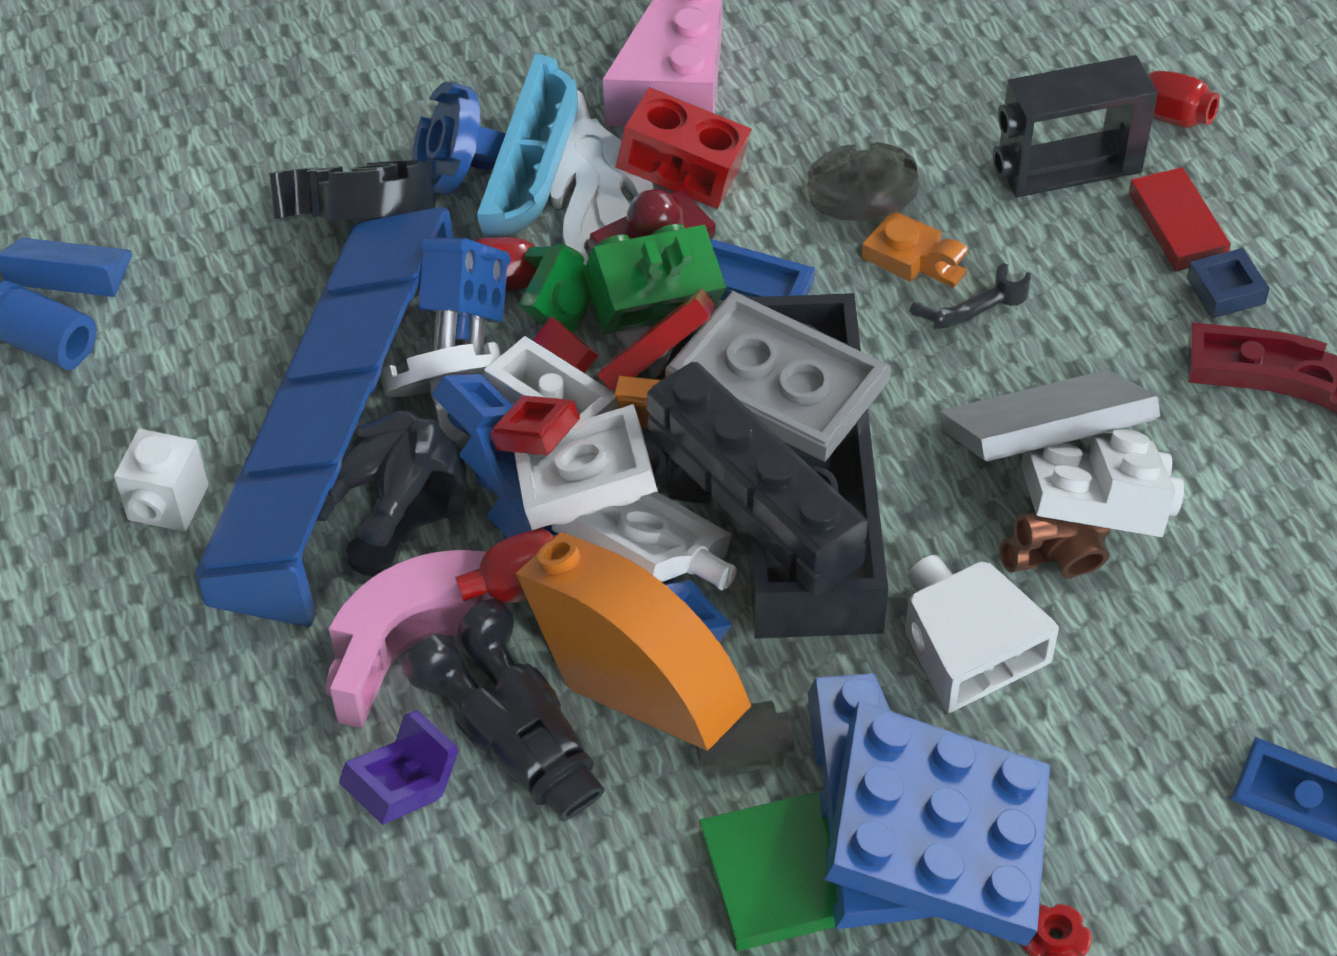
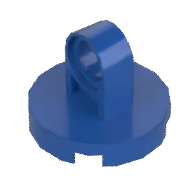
M443 82L432 92L429 100L438 102L432 117H420L413 145L412 160H419V163L431 161L434 193L449 196L460 186L470 166L478 169L494 168L506 133L480 126L481 110L478 95L472 87L453 82Z

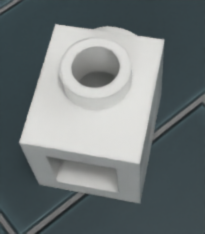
M138 428L114 474L128 520L186 532L209 485L197 440Z

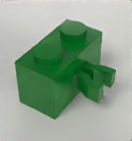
M672 224L656 230L649 236L630 239L627 235H615L606 238L593 247L583 270L603 335L656 324L701 288L715 304L713 308L715 309L726 290V285L705 225L684 228L681 224Z

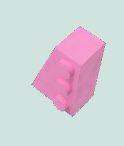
M723 0L651 1L603 78L605 126L625 127L649 87L715 113L723 25Z

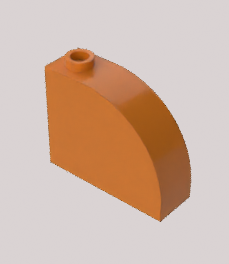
M560 532L516 573L563 680L572 691L706 751L751 707L745 688L733 663L712 632L671 589L629 559L606 548Z

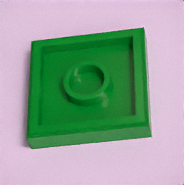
M821 791L699 819L700 835L736 952L835 927L833 906L837 901L836 884L824 880L827 865L826 852L830 846L828 818H823L821 813L819 796Z

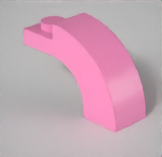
M452 550L429 553L408 559L380 572L368 580L344 603L329 627L335 660L331 664L326 681V694L332 697L338 723L363 729L383 679L394 660L406 649L431 635L457 636L458 626L464 615L478 603L493 598L487 593L463 602L455 579L456 576L479 569L486 552Z

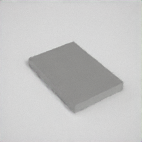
M735 291L730 293L710 316L709 320L703 324L665 368L666 378L690 362L698 361L782 441L826 462L887 385L891 374L890 365Z
M1110 370L939 411L943 431L986 462L1156 420V417H1160L1159 401L1156 394Z

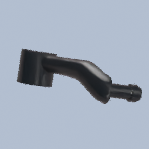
M1002 263L997 268L993 288L955 306L941 307L939 311L923 306L920 302H913L909 312L915 317H922L934 322V329L949 328L961 324L1000 303L1014 306L1025 302L1029 294L1031 273L1026 272L1025 277L1021 281L1006 280L1008 264Z

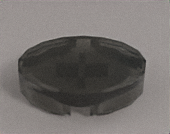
M882 142L870 143V150L856 151V144H849L823 154L810 166L807 191L811 205L823 215L839 220L866 221L886 217L904 209L916 198L920 181L914 157L902 148Z

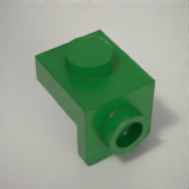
M556 243L553 246L529 247L524 259L537 270L519 306L542 326L545 325L550 317H553L574 333L591 300L583 274L585 264H583L585 261L584 257L572 247Z

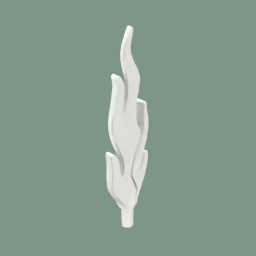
M577 91V113L550 192V200L554 208H562L568 193L575 187L564 216L563 244L577 250L584 257L585 261L583 264L586 265L589 257L584 248L587 244L589 246L590 233L627 216L626 212L630 204L621 192L622 187L628 189L635 198L645 190H652L653 184L648 180L615 167L621 140L607 131L597 118L591 119L582 92ZM644 326L615 332L621 342L628 346L649 330L650 327ZM667 352L648 366L654 379L662 372L669 357Z

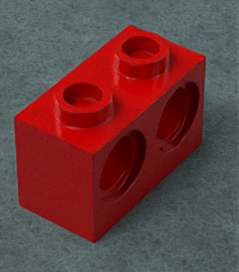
M649 87L625 125L615 167L674 192L683 189L691 199L718 209L741 168L752 128Z

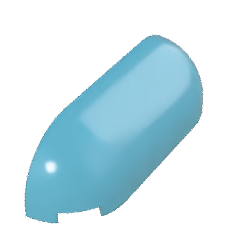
M534 54L477 213L481 231L486 237H507L524 230L538 218L547 203L578 108L575 80L565 71L558 68L557 60L552 57Z

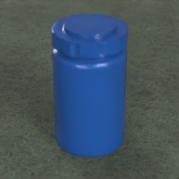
M2 281L0 283V340L64 370L77 368L90 354L96 340V324L91 316L30 289L23 288L12 281Z

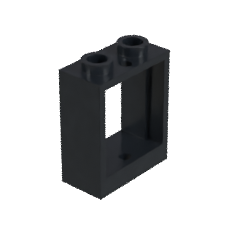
M1132 55L1008 79L1005 104L1000 105L998 108L1001 136L999 146H995L993 149V164L998 178L1008 180L1016 198L1142 173L1158 92L1138 56ZM1106 109L1102 132L1031 145L1035 122Z

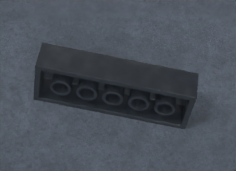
M854 293L747 297L861 351ZM867 409L826 462L784 442L868 520L867 535L863 541L866 544L864 563L859 569L821 595L813 596L796 579L795 572H788L747 532L754 639L884 634L889 588Z

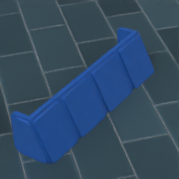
M447 208L426 209L363 221L352 226L195 570L196 580L204 604L207 607L306 627L312 626L316 611L302 561V553L328 491L333 488L340 472L342 458L370 393H373L379 380L382 364L409 302H412L420 283L423 259L421 241L424 237L453 238L451 218Z

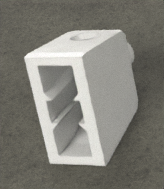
M931 555L917 562L909 571L908 581L917 592L908 599L905 632L947 714L1052 663L1059 626L991 563L978 562L958 573L952 574L939 556Z

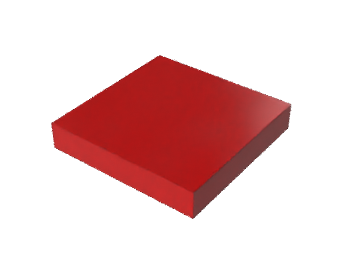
M701 288L611 358L597 375L610 391L613 389L615 391L619 376L635 377L709 320L715 304Z

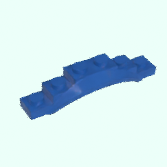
M482 374L443 376L432 396L448 412L449 421L460 431L471 435L459 456L476 472L475 478L477 482L487 491L499 496L487 517L503 532L504 540L532 530L524 510L515 453L496 450L490 434L493 427L514 404L508 401ZM552 525L538 528L549 531L553 536L558 535L557 532L551 530ZM671 578L662 582L691 608L712 632L717 641L720 642L732 624L703 596L700 588L692 580Z

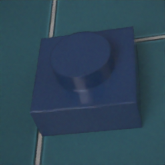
M1243 248L1191 261L1189 265L1187 279L1212 318L1266 304L1270 288Z

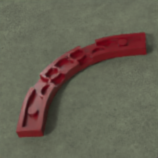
M1192 322L1188 337V383L1276 392L1297 397L1337 413V355L1325 352L1328 343L1280 331Z

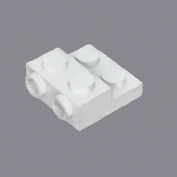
M1115 429L1112 434L1100 433L1092 435L1087 453H1082L1078 447L1064 442L1024 452L1021 461V469L1037 516L1163 537L1169 515L1176 516L1182 505L1184 482L1182 478L1170 477L1172 471L1171 454L1158 452L1154 441H1150L1146 435L1134 430Z

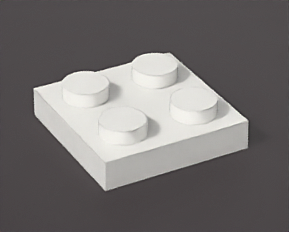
M634 404L578 421L548 456L514 452L524 510L532 530L547 525L567 524L580 515L612 505H628L637 501L641 496L658 491Z

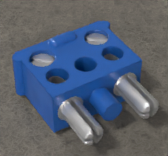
M424 237L421 241L423 259L418 309L436 314L433 351L455 347V340L463 341V345L473 344L475 356L482 355L485 322L503 323L507 266H509L511 261L508 252L466 238Z

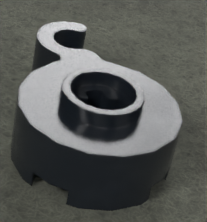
M419 160L369 162L365 166L351 168L352 172H343V166L329 168L287 169L269 173L274 219L311 214L314 217H323L325 219H351V225L355 226L363 221L436 207L431 161L420 163Z

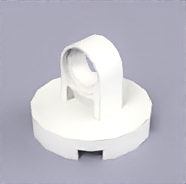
M495 342L483 345V355L475 356L473 344L416 355L407 358L409 371L398 375L396 367L388 365L382 369L380 375L384 394L388 397H405L430 392L439 427L447 437L457 443L459 450H461L471 435L460 431L449 421L448 412L432 396V393L443 376L482 374L484 376V369L501 356L499 346Z

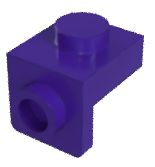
M414 710L403 716L395 742L345 762L338 783L373 817L384 825L429 805L443 796L458 754V748L421 712Z

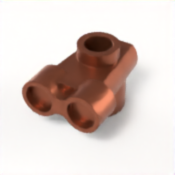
M1036 513L1019 515L1014 522V536L1004 538L1000 544V558L1004 568L1010 573L1038 568V564L1055 560L1063 577H1077L1097 570L1109 559V552L1103 541L1109 534L1110 528L1037 516Z

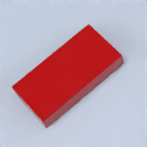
M1183 167L1131 179L1129 195L1175 271L1189 268L1191 261L1230 251L1231 243Z

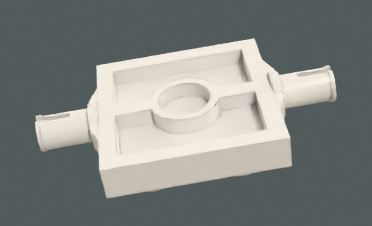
M658 492L641 496L637 501L628 505H612L580 515L567 524L552 525L551 530L558 534L565 532L629 559L661 582L684 573L696 574L717 586L718 589L723 590L731 585L736 576V566L720 559L727 554L732 534Z

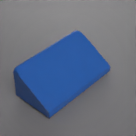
M20 238L0 251V271L4 281H12L23 287L115 297L132 254L131 250Z
M1255 737L1230 800L1337 843V768Z

